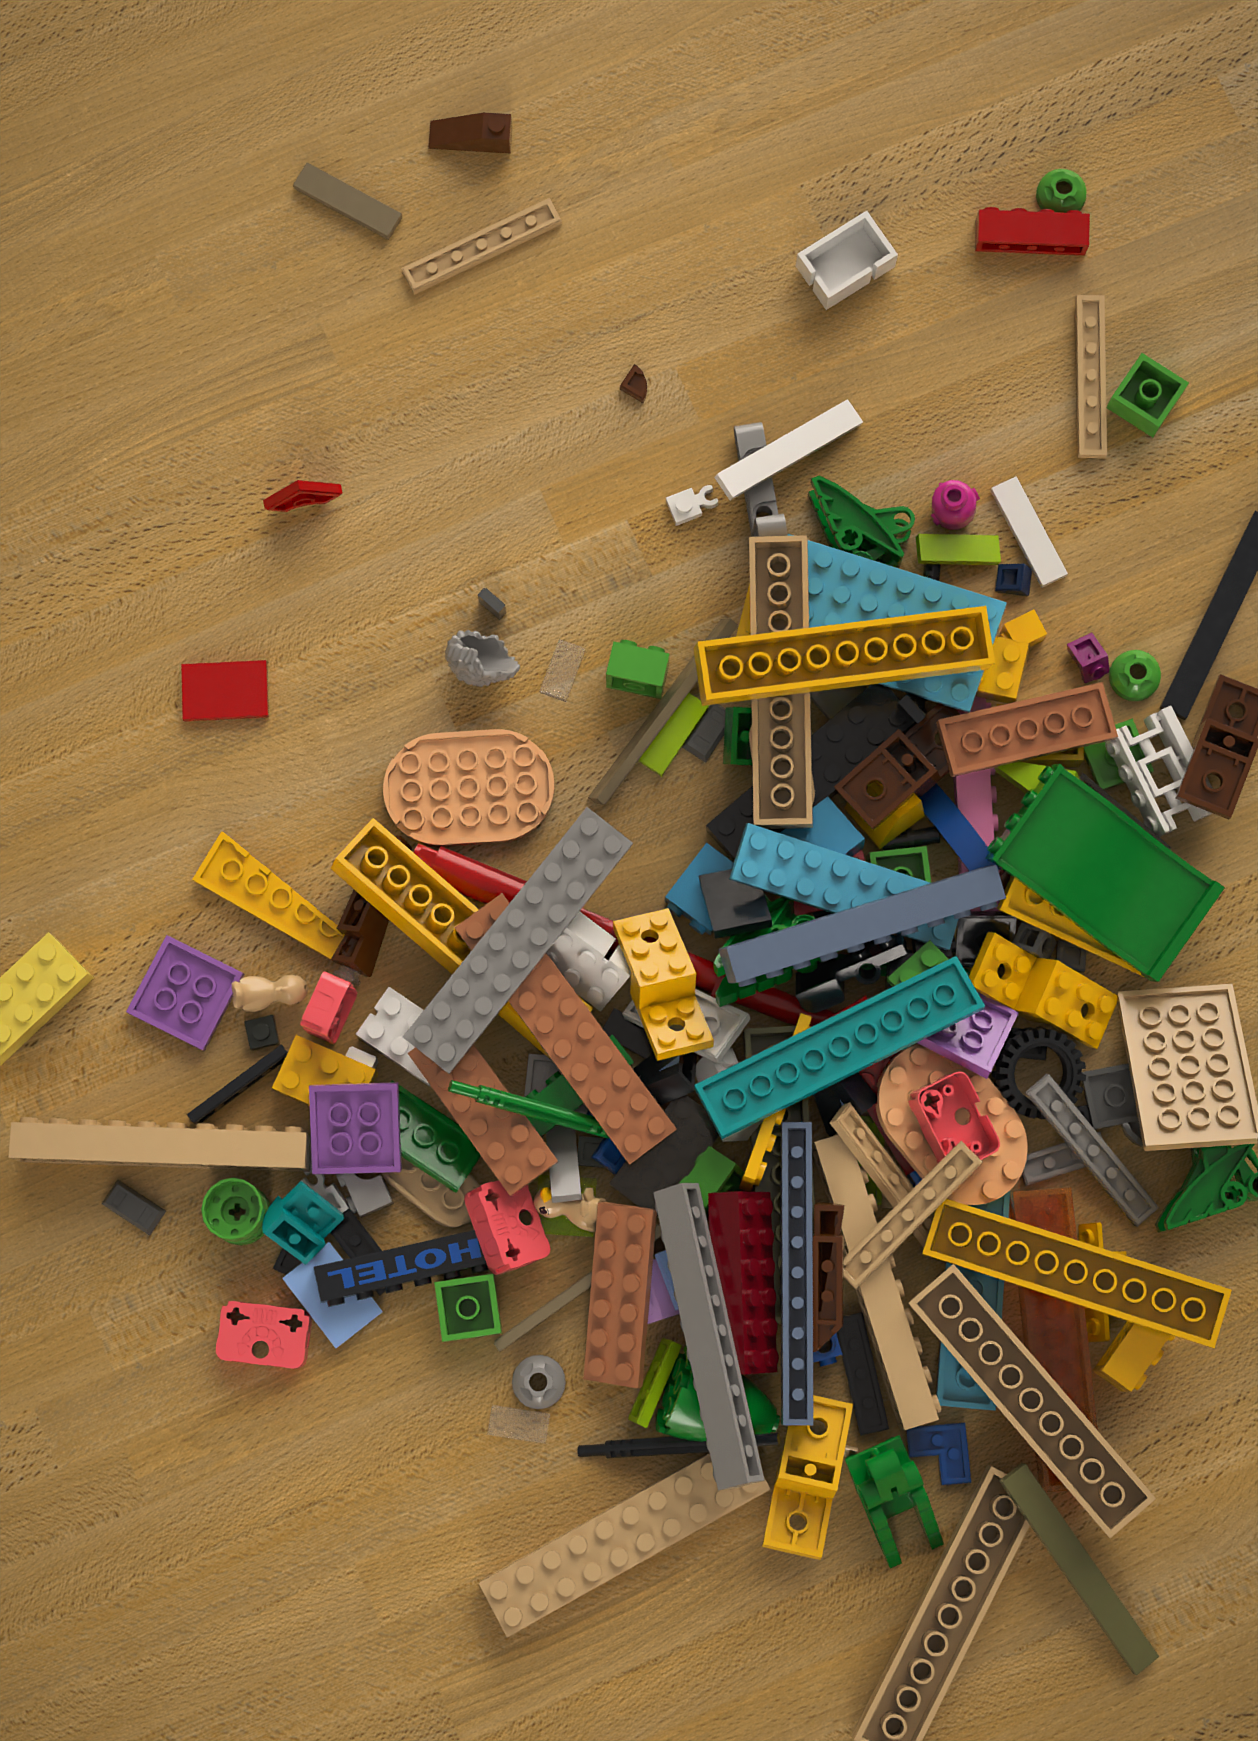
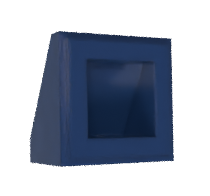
M1024 563L998 564L995 591L998 593L1029 596L1032 569Z

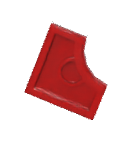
M297 480L264 499L263 503L265 510L288 512L302 506L326 504L339 497L343 492L341 484Z

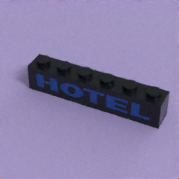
M475 1230L313 1267L320 1303L327 1302L328 1307L345 1304L344 1298L355 1295L357 1300L374 1297L373 1291L385 1289L386 1294L403 1290V1284L414 1282L415 1287L431 1284V1278L443 1275L444 1280L461 1277L460 1271L472 1269V1274L489 1270Z

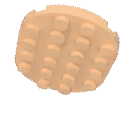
M503 729L432 733L415 738L404 745V748L394 759L392 758L386 770L383 783L384 802L389 816L397 828L412 840L435 847L495 844L518 840L531 833L542 823L551 808L555 791L552 767L542 749L530 741L528 737Z
M920 1044L910 1046L900 1051L888 1062L878 1080L876 1112L885 1134L923 1179L938 1163L914 1112H912L908 1101L912 1099L910 1094L921 1087L931 1084L944 1075L959 1071L966 1073L980 1099V1102L975 1103L981 1116L988 1115L999 1137L1000 1147L997 1152L982 1159L983 1163L947 1199L965 1205H981L1001 1198L1017 1183L1027 1160V1136L1020 1117L1014 1108L1009 1106L1008 1101L1003 1098L1001 1092L989 1078L986 1079ZM928 1097L927 1100L924 1101V1105L926 1107L929 1106L928 1104L932 1102L930 1097ZM959 1108L955 1112V1120L960 1125L967 1124L970 1119L969 1112L964 1108Z

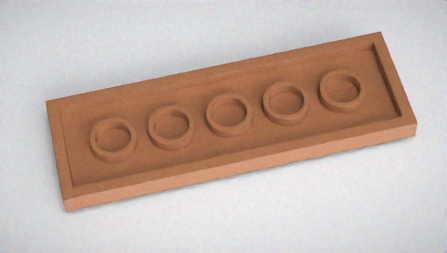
M1103 682L939 719L936 722L951 777L1111 741L1118 737Z
M474 1044L450 1074L416 1047L408 1052L410 1058L510 1196H513L559 1162L525 1115L477 1103L474 1098L448 1091L450 1081L454 1080L476 1087L483 1085L508 1092Z
M609 1202L598 1203L584 1380L632 1388L643 1387L657 1218L655 1209Z

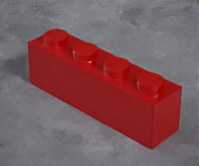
M996 207L979 209L976 218L975 251L1085 256L1089 247L1090 214L1082 213L1079 210L1060 213L1051 209H1042L1038 212L1027 211L1024 208H1014L1011 211L999 210Z

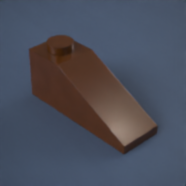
M483 112L430 121L429 149L511 154V114Z

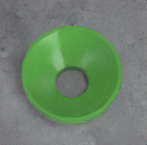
M1068 169L1052 170L1038 184L1036 190L1037 203L1041 209H1051L1060 213H1066L1070 210L1080 211L1086 201V185L1083 179L1074 171ZM1061 181L1068 182L1071 185L1072 191L1068 194H1060L1056 189V184Z
M1129 650L1116 657L1111 664L1109 672L1110 685L1114 692L1125 700H1145L1154 694L1160 684L1161 671L1159 664L1147 652ZM1134 664L1142 665L1146 671L1145 677L1139 680L1134 679L1130 674V667Z

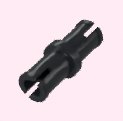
M935 826L917 830L908 828L905 830L906 832H902L882 848L883 851L934 843L938 844L940 843L939 831Z

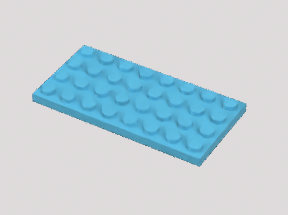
M808 540L809 628L986 606L992 645L994 644L1007 602ZM984 670L878 684L970 713Z

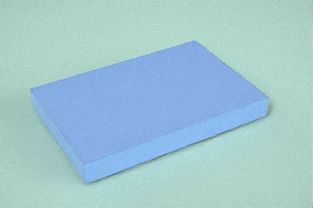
M328 1242L306 1265L301 1263L282 1279L333 1346L338 1348L383 1311L372 1297L363 1300H357L356 1295L344 1298L345 1304L328 1307L327 1302L320 1303L313 1267L343 1260L331 1243Z

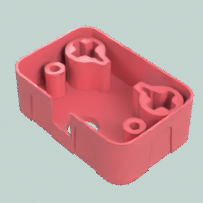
M324 971L303 1014L300 1026L308 1034L335 1044L357 997L358 992L353 988V984Z
M959 1071L944 1075L931 1084L921 1087L910 1094L912 1099L908 1101L909 1106L919 1122L921 1130L937 1159V1163L960 1141L980 1160L998 1151L1000 1147L999 1137L988 1115H980L975 1104L980 1102V1099L966 1073ZM930 1097L932 1102L929 1103V1106L926 1107L924 1105V1101H926L927 1098ZM959 1108H964L969 1112L970 1119L965 1125H960L955 1120V1112Z
M499 1180L485 1183L466 1193L464 1198L465 1205L490 1272L500 1275L530 1265L549 1255L550 1244L543 1230L538 1211L534 1206L528 1185L513 1196L508 1194ZM528 1211L532 1217L531 1224L524 1225L521 1223L519 1213Z
M228 1301V1304L222 1306L216 1354L221 1360L299 1369L307 1361L312 1317L303 1309ZM239 1308L240 1314L250 1317V1319L238 1320L237 1325H234L235 1321L230 1319V1313H235L236 1309ZM295 1315H298V1320L302 1321L303 1325L302 1327H297L296 1332H293V1327L282 1323V1321L294 1320ZM264 1341L269 1346V1353L264 1358H256L252 1353V1347L256 1342Z

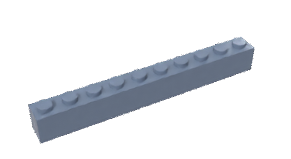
M989 865L720 948L719 953L728 983H738L739 987L756 983L755 977L766 974L767 978H772L784 974L783 968L792 965L794 970L810 966V960L820 957L821 961H826L838 957L837 951L846 948L848 953L864 949V943L874 940L875 944H880L892 940L891 934L901 932L902 936L918 932L917 926L927 923L928 928L944 924V918L954 915V919L972 915L970 909L980 907L981 911L995 908L998 906L997 901L1005 899L1006 896L997 865Z
M782 1122L780 1125L781 1425L813 1426L812 1122Z

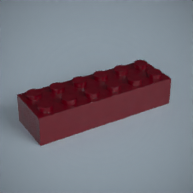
M735 1191L708 1193L709 1232L741 1375L778 1372L779 1355L776 1345L778 1326L775 1320L776 1292L774 1290L775 1262L773 1260L774 1233L771 1217L773 1211L771 1192Z

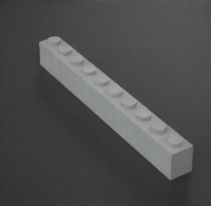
M680 1183L653 1192L655 1210L659 1216L662 1230L661 1238L665 1244L668 1258L667 1265L672 1276L674 1297L679 1308L680 1325L685 1336L687 1357L692 1368L693 1385L698 1396L700 1417L705 1428L706 1445L710 1452L713 1477L718 1490L733 1489L765 1481L699 1183Z

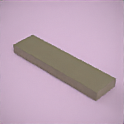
M306 163L293 184L295 190L388 240L402 219V213L309 163Z

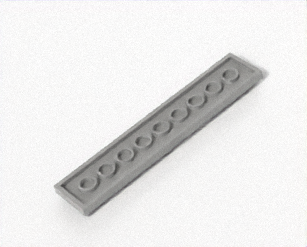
M586 807L404 1034L403 1038L450 1074L631 848L633 842Z

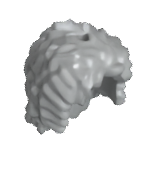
M460 630L457 635H453L451 640L447 642L445 659L448 662V666L459 681H464L468 685L489 686L491 682L496 683L513 678L520 670L518 661H515V657L508 656V649L504 647L505 643L503 640H499L498 635L486 637L481 636L478 631L471 632L466 630L464 632Z

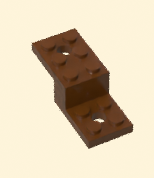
M1221 674L1218 676L1193 740V753L1176 794V799L1228 820L1232 817L1258 749L1257 688ZM1239 705L1243 710V717L1233 718L1229 714V706ZM1213 774L1220 779L1221 785L1218 789H1211L1207 786L1206 777Z
M938 703L927 713L923 720L913 725L906 733L903 734L898 729L834 786L836 791L873 831L914 794L920 799L950 772L943 746L935 743V736L939 733L936 722L939 719L960 715L955 708ZM873 782H879L883 785V792L877 797H872L867 793L868 786Z

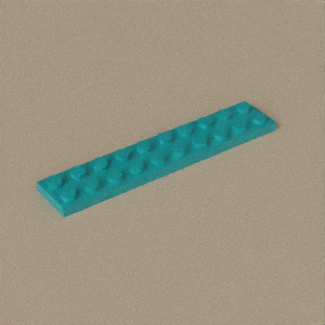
M955 956L695 1084L694 1089L721 1139H724L984 1010L985 1004L959 959Z

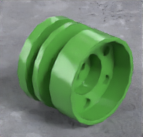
M228 1178L220 1180L210 1187L204 1196L201 1211L203 1221L210 1232L230 1244L243 1246L252 1244L264 1236L262 1223L271 1203L262 1191L246 1180ZM241 1207L246 1213L241 1215L239 1220L234 1215L240 1212Z

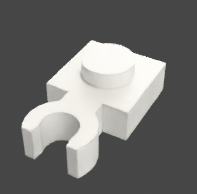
M712 485L704 486L699 494L696 495L692 488L666 497L667 506L676 526L701 517L702 511L700 508L712 509L718 505L717 498L711 501L705 498L706 494L713 492Z
M315 1174L318 1178L317 1184H310L306 1177L301 1180L342 1213L350 1208L348 1202L334 1183L326 1187L324 1184V1174Z

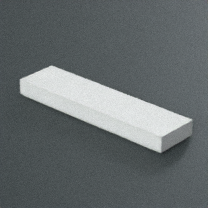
M1017 476L992 487L990 491L1041 588L1066 577L1068 573Z

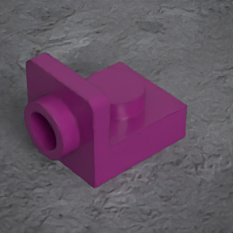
M1092 632L1067 644L1069 654L1081 670L1084 683L1098 680L1110 672L1108 655Z

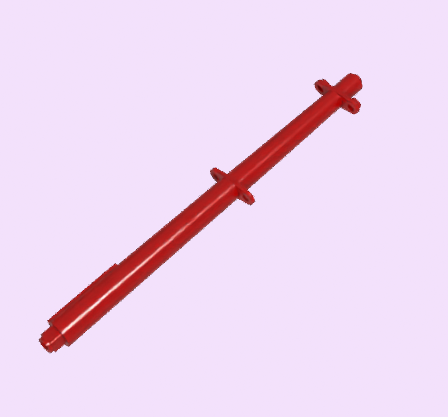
M418 843L414 850L415 855L460 894L484 904H488L501 893L510 903L527 882L440 846L439 851H436ZM582 908L580 910L581 913L616 938L608 950V953L613 954L619 945L613 930V920ZM646 937L643 939L647 943H653L657 941L653 937ZM687 952L696 972L695 987L711 993V996L716 998L715 993L726 974L718 977L714 972V962ZM774 987L761 992L757 990L756 994L741 1000L738 997V1000L734 1002L793 1026L797 1025L801 1013L812 1017L809 1024L810 1027L835 1014L829 1010L809 1013L801 1007L795 996Z

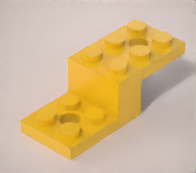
M669 908L613 921V930L631 971L630 995L657 1061L713 1047L714 1039L695 996L696 972ZM646 937H653L657 941L653 943H647L643 939ZM678 1024L681 1025L684 1029H682L681 1031H674L669 1027L671 1025Z
M993 932L987 933L969 975L972 984L979 993L1019 1012L1018 1015L1028 1021L1050 1024L1094 1049H1098L1118 1002L1116 994L1060 961L1035 957ZM1000 964H1003L1005 973L999 978L997 970ZM1086 1003L1088 1012L1085 1017H1082L1081 1008Z
M813 1395V1421L819 1420L823 1422L826 1426V1432L822 1435H816L811 1431L810 1425L787 1426L783 1451L778 1461L762 1547L821 1560L832 1500L838 1490L853 1404ZM794 1515H799L805 1520L806 1526L802 1530H794L789 1524V1519Z

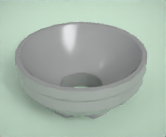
M533 1355L525 1358L519 1363L513 1373L512 1387L515 1396L522 1404L529 1408H548L558 1402L565 1390L566 1380L564 1371L558 1362L548 1356ZM535 1373H542L547 1378V1386L542 1391H535L530 1387L529 1380Z

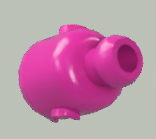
M959 480L939 483L932 496L931 516L934 519L932 520L934 524L948 530H959L966 527L973 520L976 514V501L980 499L975 488L971 489L967 484Z

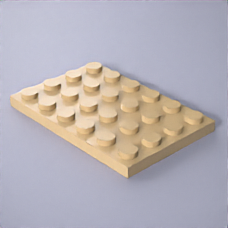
M1233 984L1118 991L1117 1004L1144 1151L1257 1144L1258 1104Z

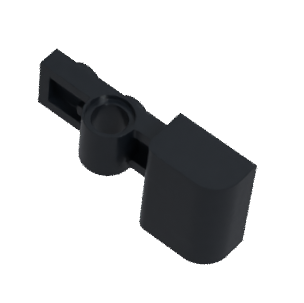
M901 933L895 936L891 934L892 940L874 944L870 947L865 946L864 949L852 952L851 955L839 960L833 958L819 962L817 969L813 972H796V998L801 1007L809 1013H818L842 1003L845 1000L844 981L852 977H856L862 984L875 983L881 975L880 965L907 954V945ZM865 963L874 965L870 970H864L860 966Z

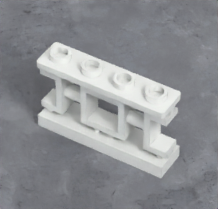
M1172 706L1161 709L1159 712L1151 714L1143 720L1148 732L1132 738L1127 726L1116 729L1118 737L1115 740L1106 741L1105 743L1107 752L1114 758L1118 766L1120 778L1127 784L1133 804L1139 809L1144 819L1146 830L1155 839L1177 829L1172 816L1188 809L1194 822L1213 814L1186 802L1182 804L1180 800L1175 798L1177 794L1175 789H1178L1193 753V748ZM1159 734L1166 749L1156 753L1150 738ZM1139 744L1145 758L1136 762L1129 748ZM1162 758L1174 783L1158 789L1146 765ZM1206 777L1207 786L1213 789L1208 778ZM1165 795L1171 809L1161 813L1155 798Z

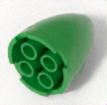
M684 1346L683 1351L685 1353L678 1354L663 1389L664 1394L661 1402L663 1410H657L656 1431L680 1439L706 1441L705 1428L700 1417L698 1396L693 1385L692 1368L687 1357V1346ZM741 1375L754 1434L775 1433L780 1423V1415H777V1408L751 1380Z

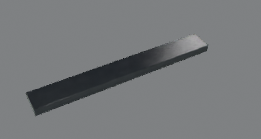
M1256 510L1241 537L1161 703L1160 709L1172 706L1176 716L1183 720L1187 719L1258 571V511Z

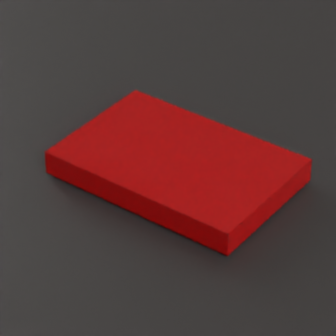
M266 660L181 664L182 716L184 722L269 717L268 666Z

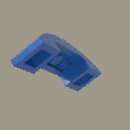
M936 783L920 798L927 819L939 831L968 871L984 866L996 865L985 859L990 853L987 851L988 846Z

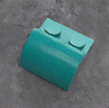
M300 1181L283 1199L277 1196L271 1203L264 1216L262 1230L266 1236L306 1265L326 1245L324 1238L344 1219V1216L336 1207Z

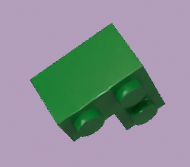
M726 707L723 764L753 766L749 743L752 708Z

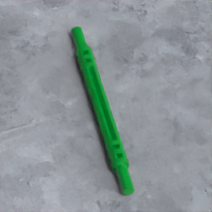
M451 1080L449 1083V1092L474 1098L477 1103L610 1139L593 1116L483 1085L476 1087Z

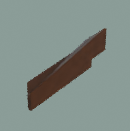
M396 836L400 842L412 850L411 845L402 836ZM353 890L336 928L345 936L331 960L361 975L371 977L389 919L355 890Z
M817 1202L814 1205V1235L812 1241L813 1352H817L843 1327L844 1235H840L845 1205Z

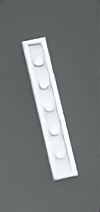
M847 399L719 472L714 478L731 501L859 427L863 421Z

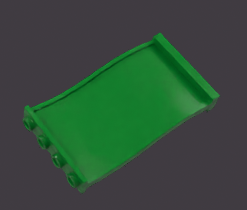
M1053 764L1051 767L1046 766L1038 776L1040 783L1035 790L1030 789L1021 800L1023 806L1017 814L1013 813L1004 824V827L1007 828L1000 838L997 836L988 846L987 851L990 853L985 859L996 864L1031 889L1097 942L1138 970L1149 981L1159 982L1225 887L1217 881H1213L1168 849L1110 801L1065 770L1064 766L1061 764Z

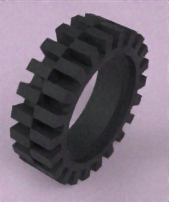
M1043 1027L1024 1028L1025 1031L1023 1032L1019 1030L1014 1032L1013 1038L1007 1037L1006 1045L1001 1049L1000 1055L994 1064L996 1071H991V1076L996 1079V1083L993 1084L1001 1092L1003 1098L1008 1101L1009 1106L1014 1108L1016 1113L1042 1120L1046 1118L1033 1102L1020 1092L1016 1085L1014 1073L1019 1058L1026 1051L1034 1047L1046 1046L1052 1049L1062 1063L1063 1074L1059 1087L1073 1104L1078 1100L1075 1097L1076 1093L1082 1094L1084 1089L1080 1086V1082L1086 1081V1075L1082 1074V1069H1086L1085 1062L1080 1061V1057L1083 1056L1081 1051L1075 1048L1077 1045L1072 1040L1067 1039L1066 1035Z

